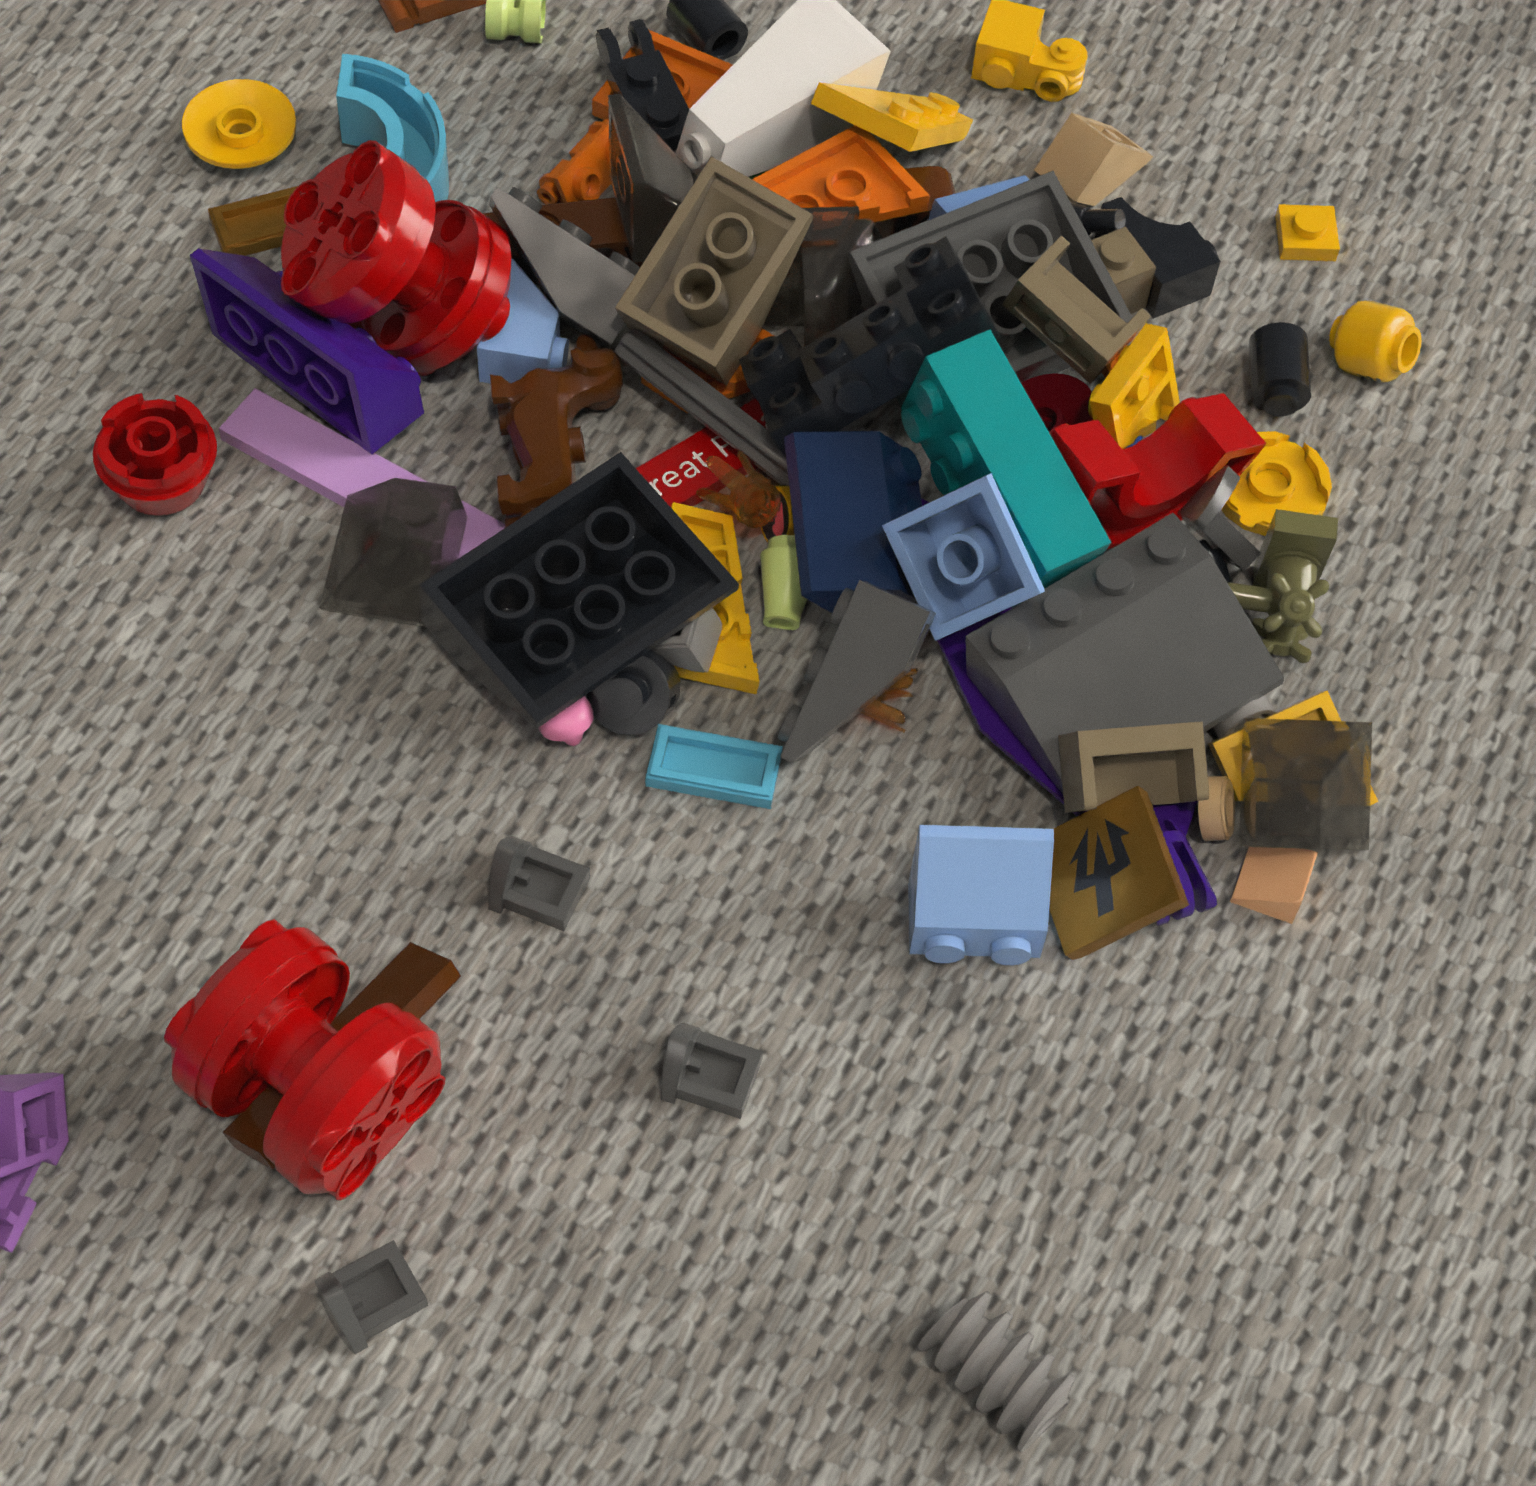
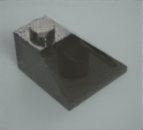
M621 94L608 95L609 177L632 261L637 263L645 261L694 182L690 169Z
M392 478L347 495L319 608L323 611L427 627L421 621L419 584L458 559L468 518L456 486Z
M1243 718L1240 846L1369 850L1372 722Z

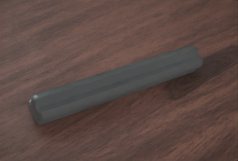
M633 329L620 339L615 354L622 362L780 485H789L786 458L769 434L768 429L639 329Z

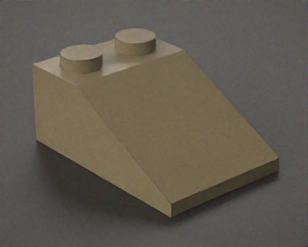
M711 156L615 309L629 329H639L663 349L727 386L740 365L739 359L747 354L758 337L814 217L812 213Z

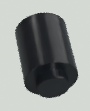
M724 0L669 1L666 11L667 19L692 48L725 60L736 55L744 46L748 36V28Z
M1285 322L1267 324L1255 330L1249 339L1252 402L1258 409L1265 410L1270 415H1291L1303 408L1311 399L1307 334L1301 327Z

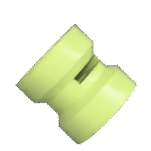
M486 0V39L505 40L509 35L520 36L524 42L542 43L543 36H540V28H544L546 0Z

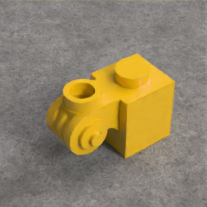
M991 0L976 42L971 79L983 81L997 89L1008 87L1024 91L1025 88L1035 90L1036 94L1043 100L1057 102L1064 99L1065 96L1075 94L1081 88L1088 53L1085 46L1072 38L1057 39L1050 47L1044 45L1040 41L1044 9L1007 0Z

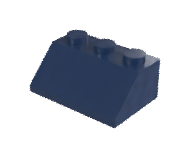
M880 431L793 432L785 436L784 442L801 596L833 613L843 590L847 587L855 591L859 580H862L918 604L882 525L922 507L919 486L922 471L915 454L909 448L901 446Z

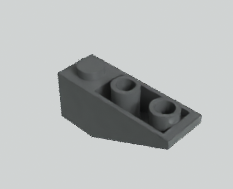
M496 187L490 197L489 206L502 227L508 232L512 244L542 293L559 312V319L580 333L591 335L596 343L608 349L625 323L615 307L640 267L617 252H612L610 257L607 258L589 246L593 238L575 224L563 219L560 225L557 226L539 214L543 206L525 192L512 187L508 194Z
M859 580L855 591L846 587L840 595L831 616L830 622L837 625L838 629L829 649L819 646L806 671L804 681L812 684V687L803 707L801 708L794 704L790 708L780 729L778 739L786 742L780 757L790 762L800 761L910 672L936 613L866 581Z

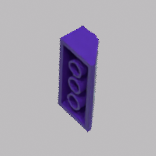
M200 248L190 254L212 334L239 357L367 452L374 454L424 414L419 389L421 379L413 365L405 358H395L383 350L364 329L360 327L354 329L347 323H339L330 318L322 317L285 295L281 288L282 271H273L255 257Z

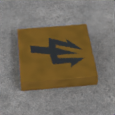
M1136 786L1098 805L1096 809L1089 810L1053 828L1054 848L1049 910L1065 956L1070 959H1079L1189 906L1149 795L1140 786Z

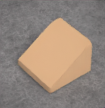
M1249 845L1230 902L1292 924L1302 903L1318 852L1304 848Z

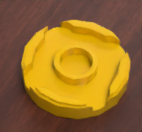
M1276 431L1257 432L1267 444L1239 476V482L1221 509L1224 515L1242 529L1263 536L1267 534L1276 509L1322 516L1330 496L1332 484L1329 468L1318 452L1306 443L1301 447L1294 442H1290V435Z

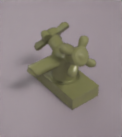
M1276 509L1261 546V554L1257 557L1254 564L1253 585L1228 582L1243 609L1268 613L1269 616L1265 620L1254 618L1252 625L1257 633L1264 637L1262 641L1269 653L1275 656L1286 657L1291 655L1298 662L1307 663L1311 659L1312 651L1299 644V641L1306 639L1308 635L1312 638H1318L1322 635L1321 625L1312 617L1315 609L1314 600L1326 594L1329 590L1328 581L1320 579L1337 541L1338 518Z

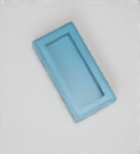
M658 724L646 773L645 786L771 809L783 746Z

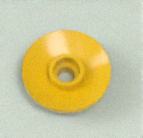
M234 79L216 83L199 92L189 102L183 113L182 131L187 146L203 161L223 168L244 169L267 163L286 150L295 135L296 116L290 100L277 88L261 81Z

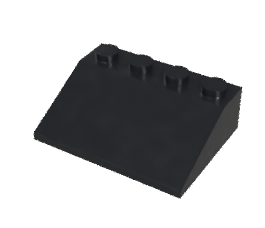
M620 452L419 584L421 621L463 669L535 728H539L736 592L739 588V583Z

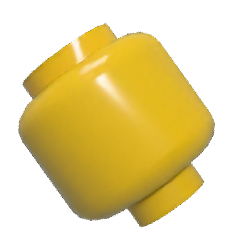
M1364 300L1354 303L1347 309L1344 315L1336 318L1330 330L1329 342L1330 346L1334 349L1337 365L1343 371L1377 382H1390L1402 373L1408 372L1416 363L1421 349V333L1415 326L1412 315L1403 308Z

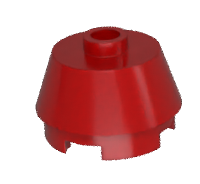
M142 393L119 401L102 417L101 423L103 428L100 430L94 443L93 463L100 479L131 508L144 514L156 516L174 514L193 504L203 492L216 459L217 440L212 427L192 402L178 395H174L176 402L164 399L144 401Z

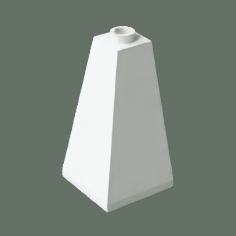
M797 0L689 109L676 155L697 176H699L711 156L747 177L770 170L854 126L811 104L819 82L877 90L891 51L836 0Z

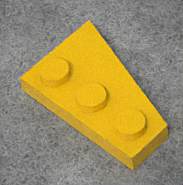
M819 82L811 101L812 105L909 152L963 141L973 122V119L958 112L959 103L933 92H930L928 97Z
M673 502V511L739 583V588L736 592L713 607L722 622V630L709 671L694 672L677 666L674 667L680 678L756 695L760 681L757 663L753 661L750 643L752 632L749 614L745 612L741 588L743 577L733 516Z

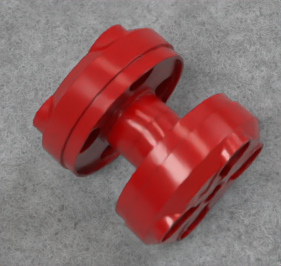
M366 141L352 153L336 159L319 172L314 179L302 182L290 195L283 215L286 227L281 246L283 272L281 288L285 295L322 317L330 318L339 323L361 321L362 328L373 337L379 347L395 358H405L413 365L419 376L423 377L460 359L478 345L480 341L484 342L492 339L504 327L510 312V302L507 297L511 281V248L508 232L477 209L466 206L461 202L455 200L435 202L434 193L429 182L419 174L418 170L377 141Z
M275 919L268 920L258 926L247 937L240 949L216 970L197 995L182 1006L170 1021L164 1034V1041L172 1048V1079L175 1085L201 1107L209 1108L220 1117H230L244 1112L270 1084L283 1097L276 1107L265 1132L263 1140L264 1155L275 1164L276 1170L303 1194L330 1193L337 1200H343L364 1183L374 1167L386 1157L414 1122L420 1119L439 1097L445 1085V1077L440 1074V1039L435 1031L414 1014L403 1011L394 1003L376 1005L355 1017L339 1031L335 1029L331 1023L335 1019L347 993L350 979L348 966L338 958L336 951L308 928L296 927L286 929Z

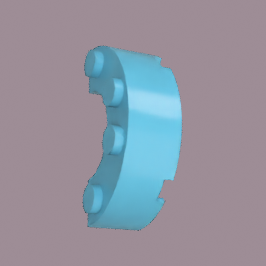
M342 54L336 94L342 143L360 146L369 140L377 141L418 170L419 174L429 182L434 193L435 202L447 200L449 194V170L445 126L441 112L429 92L423 94L410 83L407 73L390 64L364 56Z

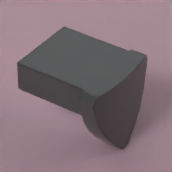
M1226 465L1208 479L1177 514L1204 540H1207L1214 549H1220L1222 556L1230 564L1245 571L1261 552L1219 513L1240 480V477Z
M505 837L497 844L489 879L488 909L499 914L502 913L503 909H507L565 931L590 880V868L533 847L531 842L518 837Z
M680 1023L672 1030L667 1045L662 1074L661 1100L675 1104L676 1098L741 1119L763 1060V1051L702 1032L699 1027Z
M394 1240L333 1273L328 1272L315 1279L320 1300L332 1325L345 1345L354 1354L368 1348L367 1339L428 1306L425 1294Z

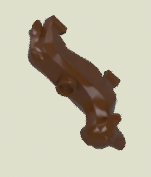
M581 335L578 337L575 348L570 351L572 365L561 368H536L513 383H509L502 376L490 374L493 404H497L500 432L502 436L510 435L513 455L521 470L520 482L512 480L509 474L497 476L498 501L502 515L506 514L505 528L576 482L575 464L586 463V451L581 426L572 427V421L576 413L582 408L591 410L608 409L615 405L620 398L623 387L621 363L615 352L611 349H598L591 335Z

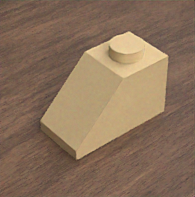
M1071 112L1034 171L1039 175L1054 171L1070 202L1095 206L1151 161L1153 156L1113 126Z

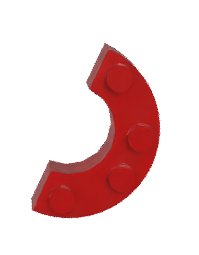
M1224 393L1201 398L1190 397L1181 401L1170 412L1166 422L1151 435L1129 448L1122 449L1098 419L1073 425L1061 424L1049 432L1112 542L1107 549L1116 547L1171 513H1174L1182 521L1183 519L1177 512L1208 479L1226 465L1240 476L1267 444Z

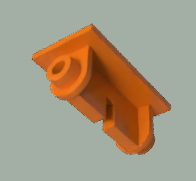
M619 108L609 119H604L602 122H593L588 128V133L569 152L572 159L570 161L562 159L550 173H546L540 178V188L537 190V195L545 205L556 204L557 202L566 203L598 199L636 158L640 150L624 110Z

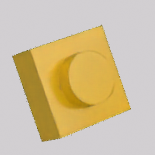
M1278 205L1275 220L1280 260L1336 261L1340 247L1334 206Z

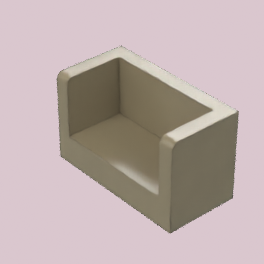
M1061 235L1018 279L1002 305L1091 384L1118 356L1123 348L1134 339L1151 315L1141 308L1128 323L1121 319L1059 263V260L1071 244Z
M1203 721L1085 730L1058 735L1065 813L1094 810L1098 805L1136 786H1140L1147 791L1152 805L1187 803L1209 799Z

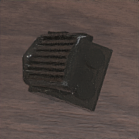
M859 206L803 208L812 213L814 218L763 326H801L803 347L853 318L862 300L848 255L850 251L883 239L873 220L870 218H859Z

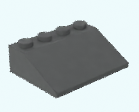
M1054 171L850 251L848 255L856 285L866 311L903 289L894 269L896 265L903 262L906 256L915 248L923 244L935 243L946 236L1000 335L996 340L1020 382L1043 374L1058 373L1071 367L1002 305L1018 279L1061 235L1071 244L1059 260V263L1126 323L1133 318ZM909 390L896 397L901 407Z
M1174 513L1169 514L1045 588V592L1023 601L966 635V675L1062 794L1063 786L1058 735L1085 730L1203 721V731L1206 732L1232 716L1246 704L1261 698L1282 685L1284 681V676L1214 559Z

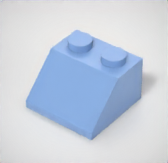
M988 474L882 525L918 605L936 613L929 628L935 641L1045 592L992 474Z
M919 825L908 883L909 954H924L928 960L935 963H953L960 961L964 956H990L994 962L1001 965H1019L1029 961L1030 958H1040L1048 932L1054 829Z

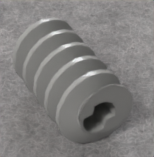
M986 1291L970 1300L965 1298L949 1309L925 1334L917 1347L920 1352H924L942 1344L934 1362L935 1367L940 1372H947L962 1364L955 1382L956 1388L961 1393L983 1385L975 1404L982 1414L988 1413L1002 1405L1004 1406L996 1425L1002 1434H1008L1018 1428L1025 1427L1017 1446L1018 1450L1022 1453L1065 1410L1070 1402L1068 1395L1076 1377L1069 1373L1051 1382L1047 1378L1055 1358L1051 1352L1029 1361L1025 1356L1034 1336L1027 1332L1009 1341L1005 1334L1013 1315L1007 1311L988 1320L984 1314L992 1299V1295Z

